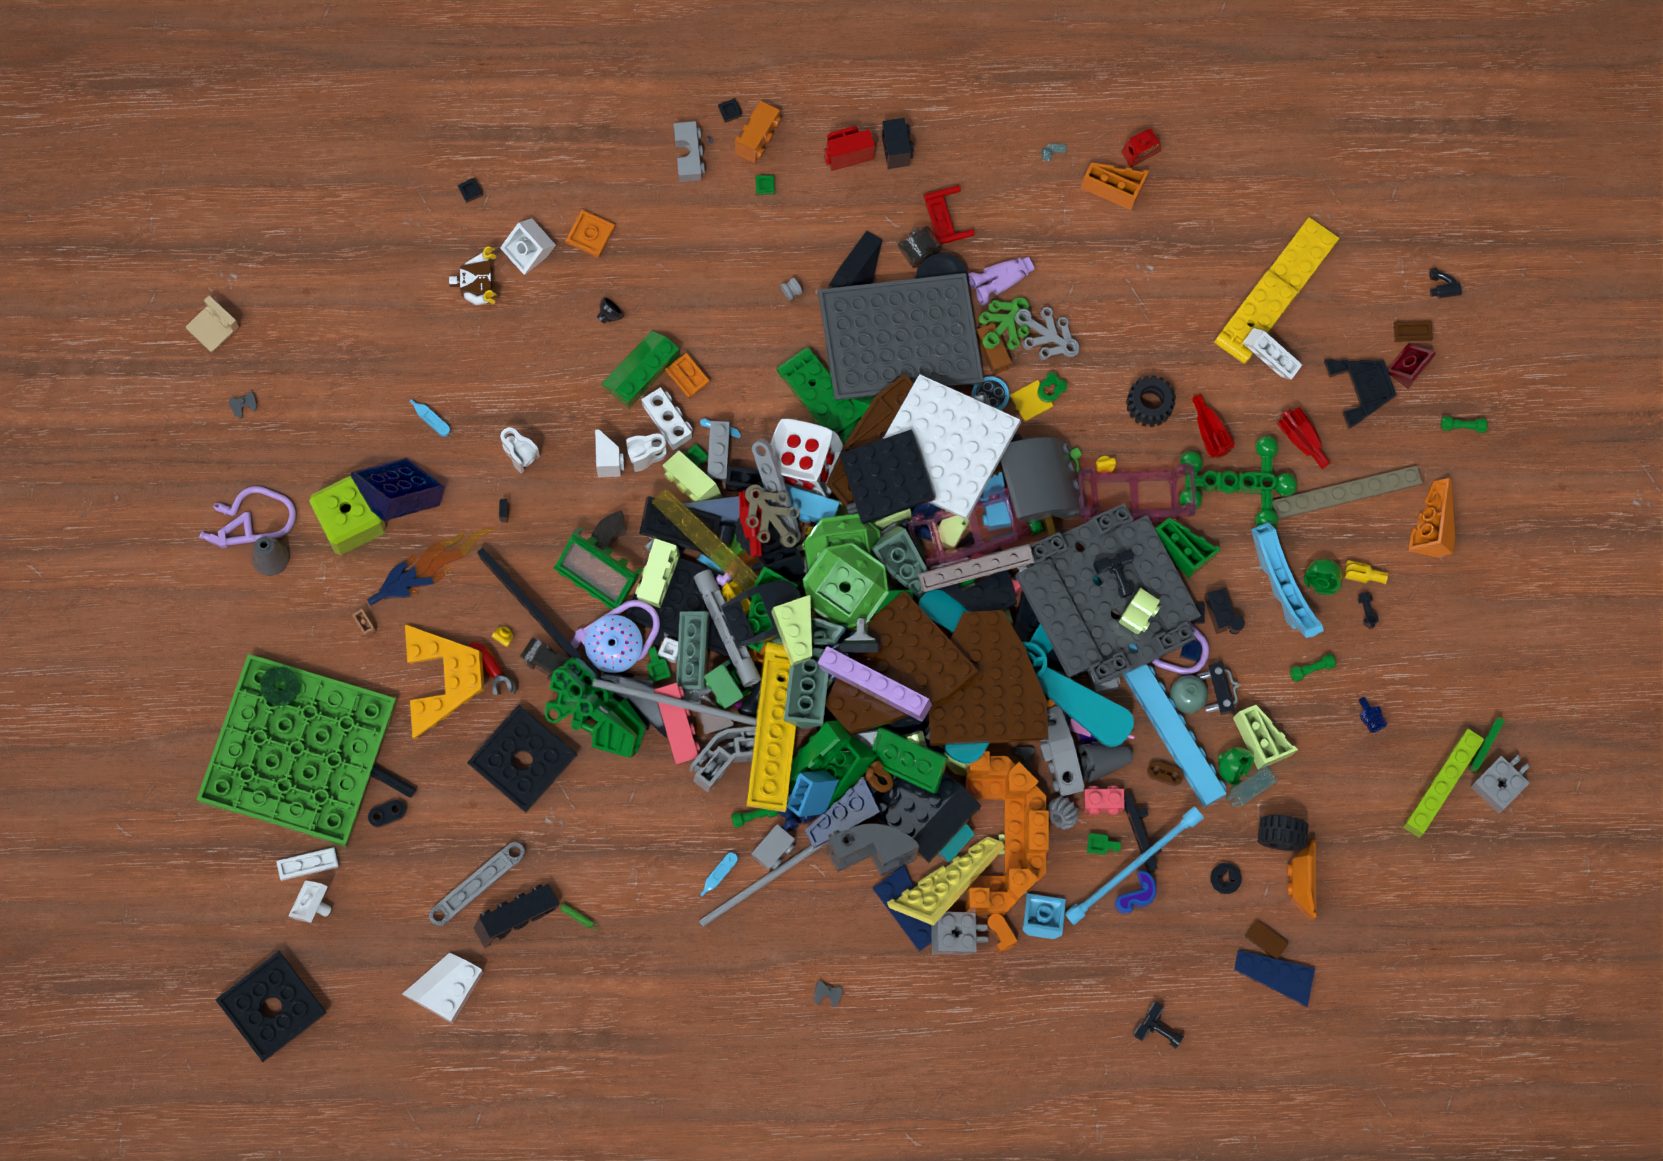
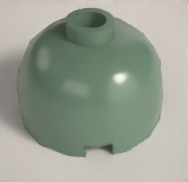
M1185 675L1178 678L1172 684L1169 698L1173 700L1176 706L1175 709L1178 712L1192 715L1199 712L1205 706L1208 700V689L1200 678L1194 675Z

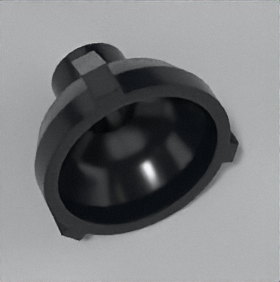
M608 297L601 299L599 305L600 313L597 315V318L602 323L620 320L624 317L622 310Z

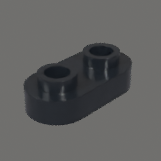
M393 800L371 809L368 813V821L373 827L381 828L403 819L407 810L402 801ZM397 806L400 809L398 812L395 813L392 810L394 807ZM376 814H381L379 820L374 819Z

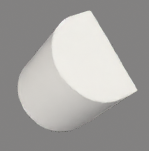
M665 637L658 655L662 659L665 658L666 661L676 663L678 641Z

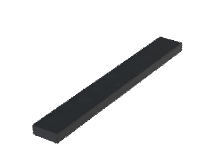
M482 547L477 551L480 560L570 658H579L584 662L583 657L485 549Z

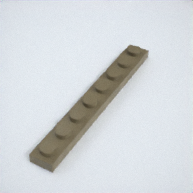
M1417 466L1273 500L1272 510L1278 515L1280 520L1421 486L1422 481Z

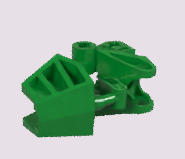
M570 658L565 662L564 666H560L552 674L549 689L558 692V696L555 700L546 702V719L551 723H557L573 713L572 729L579 730L581 728L592 735V748L628 758L635 756L640 749L647 726L626 699L619 702L612 697L615 691L592 686L597 676L581 659ZM572 664L576 665L574 670L571 668ZM584 676L591 678V685L584 682ZM600 707L604 708L608 713L603 712ZM551 709L557 711V719H553L550 716L549 712ZM591 716L598 723L594 726L586 723L587 717Z

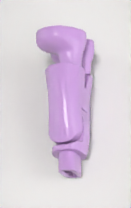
M1029 257L1002 262L984 268V273L982 274L969 273V285L972 289H976L979 303L985 305L988 303L989 295L992 292L996 295L1002 293L1025 276H1028L1029 272L1035 270ZM986 281L989 283L987 285L981 286Z

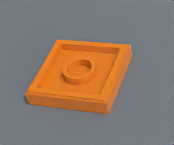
M581 210L565 243L599 258L615 229V224L585 210Z

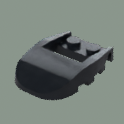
M778 580L758 585L743 591L721 605L738 649L745 645H757L780 638L771 611L773 607L801 598L798 589L792 583ZM759 593L773 629L754 636L740 601Z

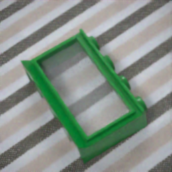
M579 527L571 533V537L553 569L558 571L561 576L567 577L577 587L583 588L593 598L603 602L607 608L614 610L625 603L643 569L639 568L635 572L631 571L626 567L628 564L627 559L615 560L611 557L613 552L611 548L599 549L595 546L597 542L595 537H590L586 540L580 536L583 528Z

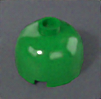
M1317 559L1306 569L1304 583L1308 588L1309 586L1315 588V593L1333 595L1337 590L1341 589L1343 572L1336 562L1330 559Z
M1233 747L1226 752H1222L1218 758V769L1222 779L1234 787L1241 784L1242 781L1239 779L1243 774L1247 776L1254 762V757H1252L1254 753L1242 747Z

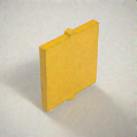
M1038 380L1009 395L1015 405V410L1020 413L1024 422L1053 407L1052 402L1047 403L1039 399L1037 390L1040 382Z

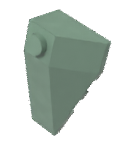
M897 526L884 534L872 547V550L877 559L885 564L886 570L907 589L913 590V594L920 600L926 592H923L918 574L928 569L906 529Z
M811 616L812 644H836L845 628ZM781 637L775 640H769L771 642L783 644Z

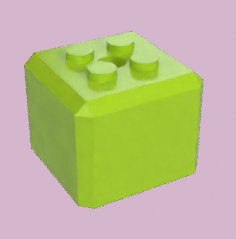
M353 474L311 495L309 502L336 554L342 555L385 534L387 527L361 475ZM349 504L351 510L348 513L341 512L340 508L342 505Z

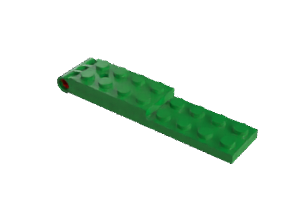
M805 347L776 367V370L816 424L836 432L844 446L861 420V417L849 399L834 401L830 374L812 351ZM813 382L816 385L810 386L809 383Z

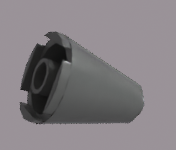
M267 536L258 538L251 552L253 567L259 573L267 576L278 575L284 571L290 558L288 548L282 541Z
M1080 744L1077 749V756L1080 755L1081 761H1079L1081 775L1084 781L1088 780L1087 782H1093L1130 765L1131 760H1133L1132 750L1124 745L1108 747L1103 744Z

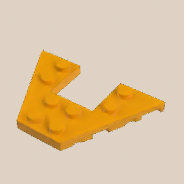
M405 625L407 663L414 664L443 659L446 694L410 700L412 738L418 739V736L429 728L435 727L437 722L444 720L454 713V710L459 706L466 704L473 696L485 690L482 652Z

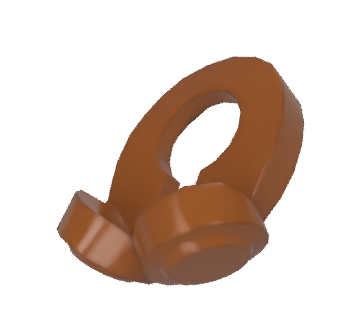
M876 761L868 767L865 778L877 791L888 792L893 786L892 777L887 771L882 769V763ZM874 774L884 777L887 780V784H880Z

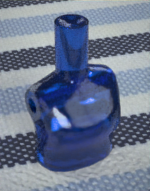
M1365 697L1358 700L1364 710L1359 715L1360 719L1370 733L1377 732L1387 726L1379 706L1371 707Z

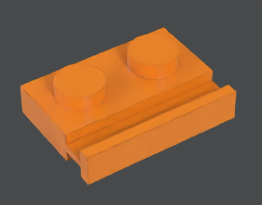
M687 353L673 362L668 368H665V372L688 399L710 383L709 379Z

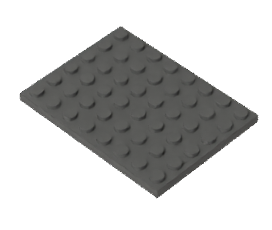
M966 273L821 289L817 291L834 401L877 396L904 373L913 383H915L920 374L949 388L983 384L984 380Z

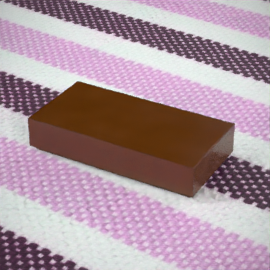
M1432 321L1393 323L1394 342L1433 340Z
M1259 921L1254 923L1245 936L1274 959H1278L1288 946L1286 941Z

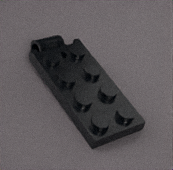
M648 496L645 500L639 534L714 556L716 545L723 549H730L732 547L735 529L730 526H720V517Z

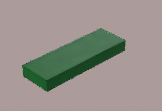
M1499 717L1493 722L1468 768L1469 771L1476 773L1479 770L1505 721L1504 719Z

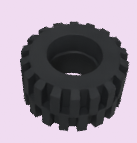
M1152 375L1151 378L1144 376L1143 380L1139 378L1136 384L1133 383L1126 400V404H1128L1127 411L1130 412L1129 416L1131 418H1136L1135 422L1137 424L1142 422V426L1145 427L1147 424H1150V427H1154L1155 424L1159 426L1171 416L1175 406L1176 395L1173 394V387L1169 388L1170 383L1168 381L1163 382L1164 378L1156 379L1155 375ZM1144 394H1154L1161 400L1162 405L1156 409H1149L1142 404L1140 397Z
M1263 816L1260 818L1257 842L1265 847L1276 850H1303L1307 845L1309 824L1302 819L1291 816Z

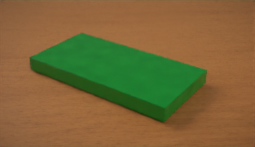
M883 726L879 727L872 748V753L876 756L873 763L880 761L883 765L882 769L934 794L938 792L948 756Z

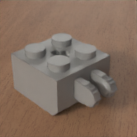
M1519 755L1510 763L1500 756L1471 786L1498 814L1529 784L1522 774L1530 766L1528 764L1523 765L1519 772L1513 767L1520 761L1521 757ZM1499 782L1503 784L1501 788L1498 787Z
M945 912L934 926L931 925L932 955H971L977 952L976 943H987L988 937H976V931L988 930V925H976L975 913Z

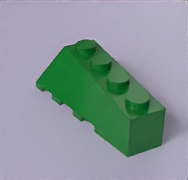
M838 720L824 722L820 726L821 729L818 733L811 736L810 742L798 751V755L792 759L788 791H793L796 779L800 773L823 771L852 739Z

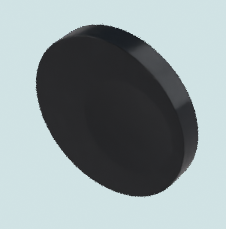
M939 253L927 257L920 263L915 273L914 279L966 273L969 287V275L965 265L957 257L950 254Z

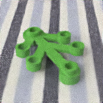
M1021 297L1015 298L1011 303L993 300L989 304V310L992 313H997L999 310H1011L1009 314L983 312L979 316V321L983 325L989 322H1001L994 332H989L983 338L985 348L994 349L999 344V337L1006 328H1008L1009 334L1008 348L1015 350L1020 345L1017 335L1020 338H1025L1030 331L1027 325H1019L1020 327L1017 329L1016 334L1014 319L1019 310L1029 309V303L1026 299ZM1019 316L1021 321H1025L1023 316Z

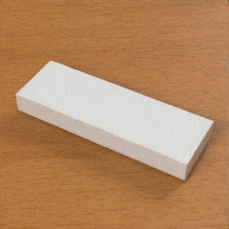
M334 847L276 861L281 881L339 867Z

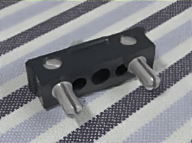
M1219 660L1218 663L1208 665V672L1197 674V677L1201 680L1211 678L1217 699V704L1205 706V710L1207 713L1219 710L1221 716L1230 713L1233 715L1235 712L1233 704L1238 700L1236 694L1238 683L1233 681L1231 672L1224 669L1223 663ZM1225 672L1229 674L1230 682L1233 685H1235L1233 687V694L1235 697V700L1233 702Z

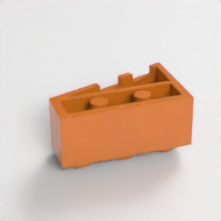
M760 101L751 114L748 125H744L742 136H737L735 139V154L753 163H756L758 158L761 159L765 152L764 146L766 142L770 143L773 137L772 131L774 127L778 128L782 120L780 110Z
M1091 163L1083 178L1081 189L1128 210H1132L1146 182L1149 171H1134L1132 168L1119 169L1114 168L1112 165Z

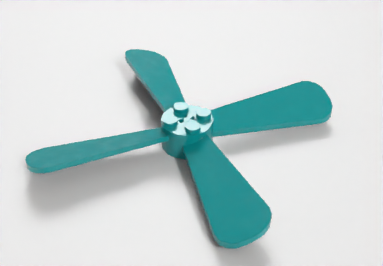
M1093 577L1094 584L1101 585L1098 578ZM936 589L926 592L918 604L936 625L951 633H954L963 612H969L945 592ZM1040 624L1030 642H1022L1025 647L1043 693L1103 745L1108 747L1121 745L1133 729L1134 719L1132 714L1126 708L1048 668L1046 656L1053 647ZM989 743L945 745V751L952 759L963 764H971L982 757Z

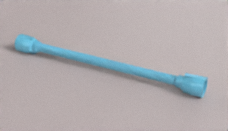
M1194 806L1182 816L1184 819L1180 821V825L1178 824L1176 828L1174 827L1172 831L1156 842L1153 847L1151 846L1147 852L1145 851L1143 855L1135 859L1118 876L1116 875L1114 879L1112 878L1110 882L1094 893L1089 900L1087 899L1085 903L1083 902L1079 905L1075 904L1064 914L1073 925L1077 924L1086 916L1084 913L1088 911V907H1091L1094 902L1096 903L1098 899L1112 890V888L1118 885L1117 883H1120L1123 878L1125 879L1127 875L1135 871L1152 854L1154 855L1156 851L1158 852L1160 848L1176 837L1179 832H1182L1183 829H1187L1189 826L1193 828L1203 820L1204 817Z

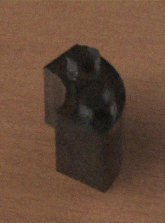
M623 511L612 513L599 522L591 536L597 539L596 547L601 550L607 547L611 548L616 539L626 535Z
M533 637L520 655L525 660L524 664L532 670L536 668L548 676L547 679L551 681L553 672L560 666H564L565 662L569 660L563 654L552 650L549 645ZM572 664L571 668L574 670L576 665Z

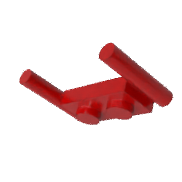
M959 185L923 194L938 245L975 236L973 229L958 233L954 232L943 198L944 196L961 192Z

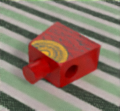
M1149 128L1130 138L1121 153L1129 166L1133 167L1161 152V145L1152 129Z

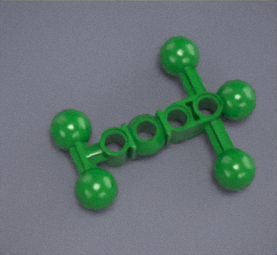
M1268 435L1259 438L1255 444L1256 453L1261 457V473L1248 472L1242 474V472H1239L1237 474L1229 470L1223 473L1208 471L1203 476H1197V473L1203 467V459L1197 452H1185L1179 460L1180 468L1185 473V489L1179 495V503L1183 509L1194 511L1202 505L1203 497L1197 487H1201L1205 492H1213L1214 490L1219 492L1220 490L1225 494H1233L1235 492L1260 494L1261 510L1255 516L1256 527L1269 522L1275 529L1277 528L1279 523L1278 515L1272 510L1273 490L1275 488V491L1281 496H1291L1296 492L1298 483L1297 479L1287 472L1277 477L1273 475V457L1277 455L1279 445L1274 437ZM1210 478L1215 484L1209 485L1205 479ZM1230 479L1234 485L1229 486L1225 484L1224 480ZM1243 481H1251L1252 486H1246ZM1269 481L1271 487H1265L1262 482Z

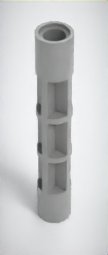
M704 570L696 574L694 580L700 593L703 594L704 602L734 667L737 668V673L743 686L749 687L758 683L761 677L746 645L742 646L741 649H738L721 608V605L726 602L712 571Z

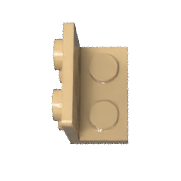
M208 296L204 300L207 307L186 326V330L212 353L239 326L226 310L211 296Z

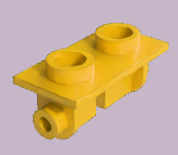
M734 581L729 584L725 583L721 590L726 602L743 592L738 583ZM748 598L740 601L746 616L749 614L751 603Z

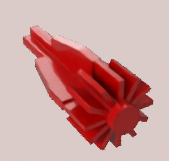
M1202 395L1194 396L1192 401L1198 412L1197 422L1201 438L1204 442L1203 445L1209 457L1219 458L1231 452V449L1235 448V443L1230 433L1227 432L1223 421L1212 408L1207 407Z
M1300 406L1293 411L1291 409L1285 411L1281 415L1283 418L1277 422V425L1297 448L1306 456L1311 455L1320 468L1324 469L1331 462L1320 449L1323 445L1306 414Z
M743 490V492L738 494L740 521L745 538L750 539L751 557L758 558L762 556V544L757 539V534L760 532L762 510L757 506L756 517L759 521L758 525L754 528L748 527L746 525V518L748 517L750 503L746 500L745 490ZM754 491L753 497L756 498L758 496V492ZM753 518L749 521L750 525L755 523Z

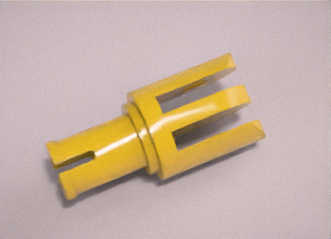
M1350 560L1346 561L1345 579L1367 583L1370 580L1386 584L1388 572L1373 570L1368 564Z

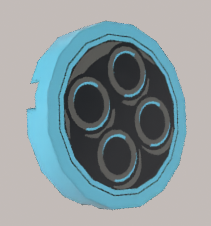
M993 376L984 377L983 384L974 385L971 396L986 394V398L990 400L991 407L1002 411L1009 400L1008 387L999 378Z

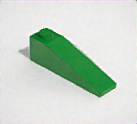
M765 566L754 584V587L784 580L792 583L799 589L797 584ZM759 593L752 596L747 619L754 636L773 629ZM766 641L757 645L749 644L746 646L760 653Z
M852 736V739L824 769V771H827L839 780L827 811L866 773L868 767L876 758L865 743Z

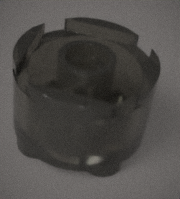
M928 226L921 230L919 228L914 229L910 233L911 237L902 240L897 245L912 268L918 267L921 261L927 257L938 254L941 251V247H943Z

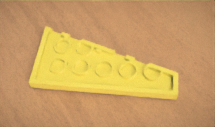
M986 837L969 848L968 853L961 858L959 856L952 859L953 863L947 867H940L920 880L918 886L909 891L907 889L902 892L903 896L888 901L889 908L934 926L1004 849L1003 842Z

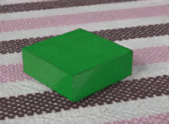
M755 175L756 195H775L774 175Z
M697 444L684 454L698 468L708 460L706 453Z

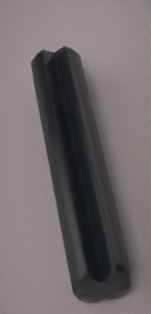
M374 765L371 777L409 798L415 795V787Z

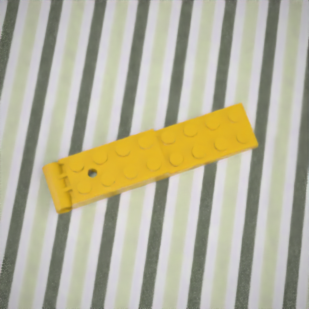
M1309 217L1224 327L1214 344L1245 365L1253 355V352L1243 344L1244 340L1253 328L1263 330L1267 334L1271 331L1338 242L1339 237Z
M766 641L746 806L785 812L796 726L784 721L790 661L784 645L771 641ZM778 678H782L784 682H780Z

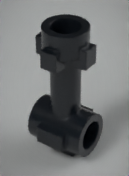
M1363 592L1358 595L1359 598L1357 599L1359 604H1363L1366 616L1363 624L1365 627L1373 629L1379 619L1372 612L1370 604L1373 601L1372 595L1370 596L1369 592Z

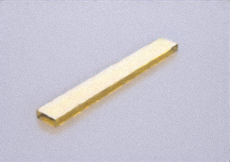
M665 487L652 503L741 589L745 591L753 588L758 576Z

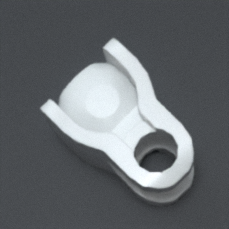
M509 427L501 432L503 450L512 459L514 467L522 474L524 472L523 467L529 466L535 458L538 459L540 457L538 447L530 439L521 436L514 428ZM509 433H512L514 435L509 436L505 439V436Z
M661 434L634 436L626 440L628 455L631 463H633L635 472L648 468L652 463L663 460L667 455L666 441ZM655 439H659L661 441L652 443V441Z

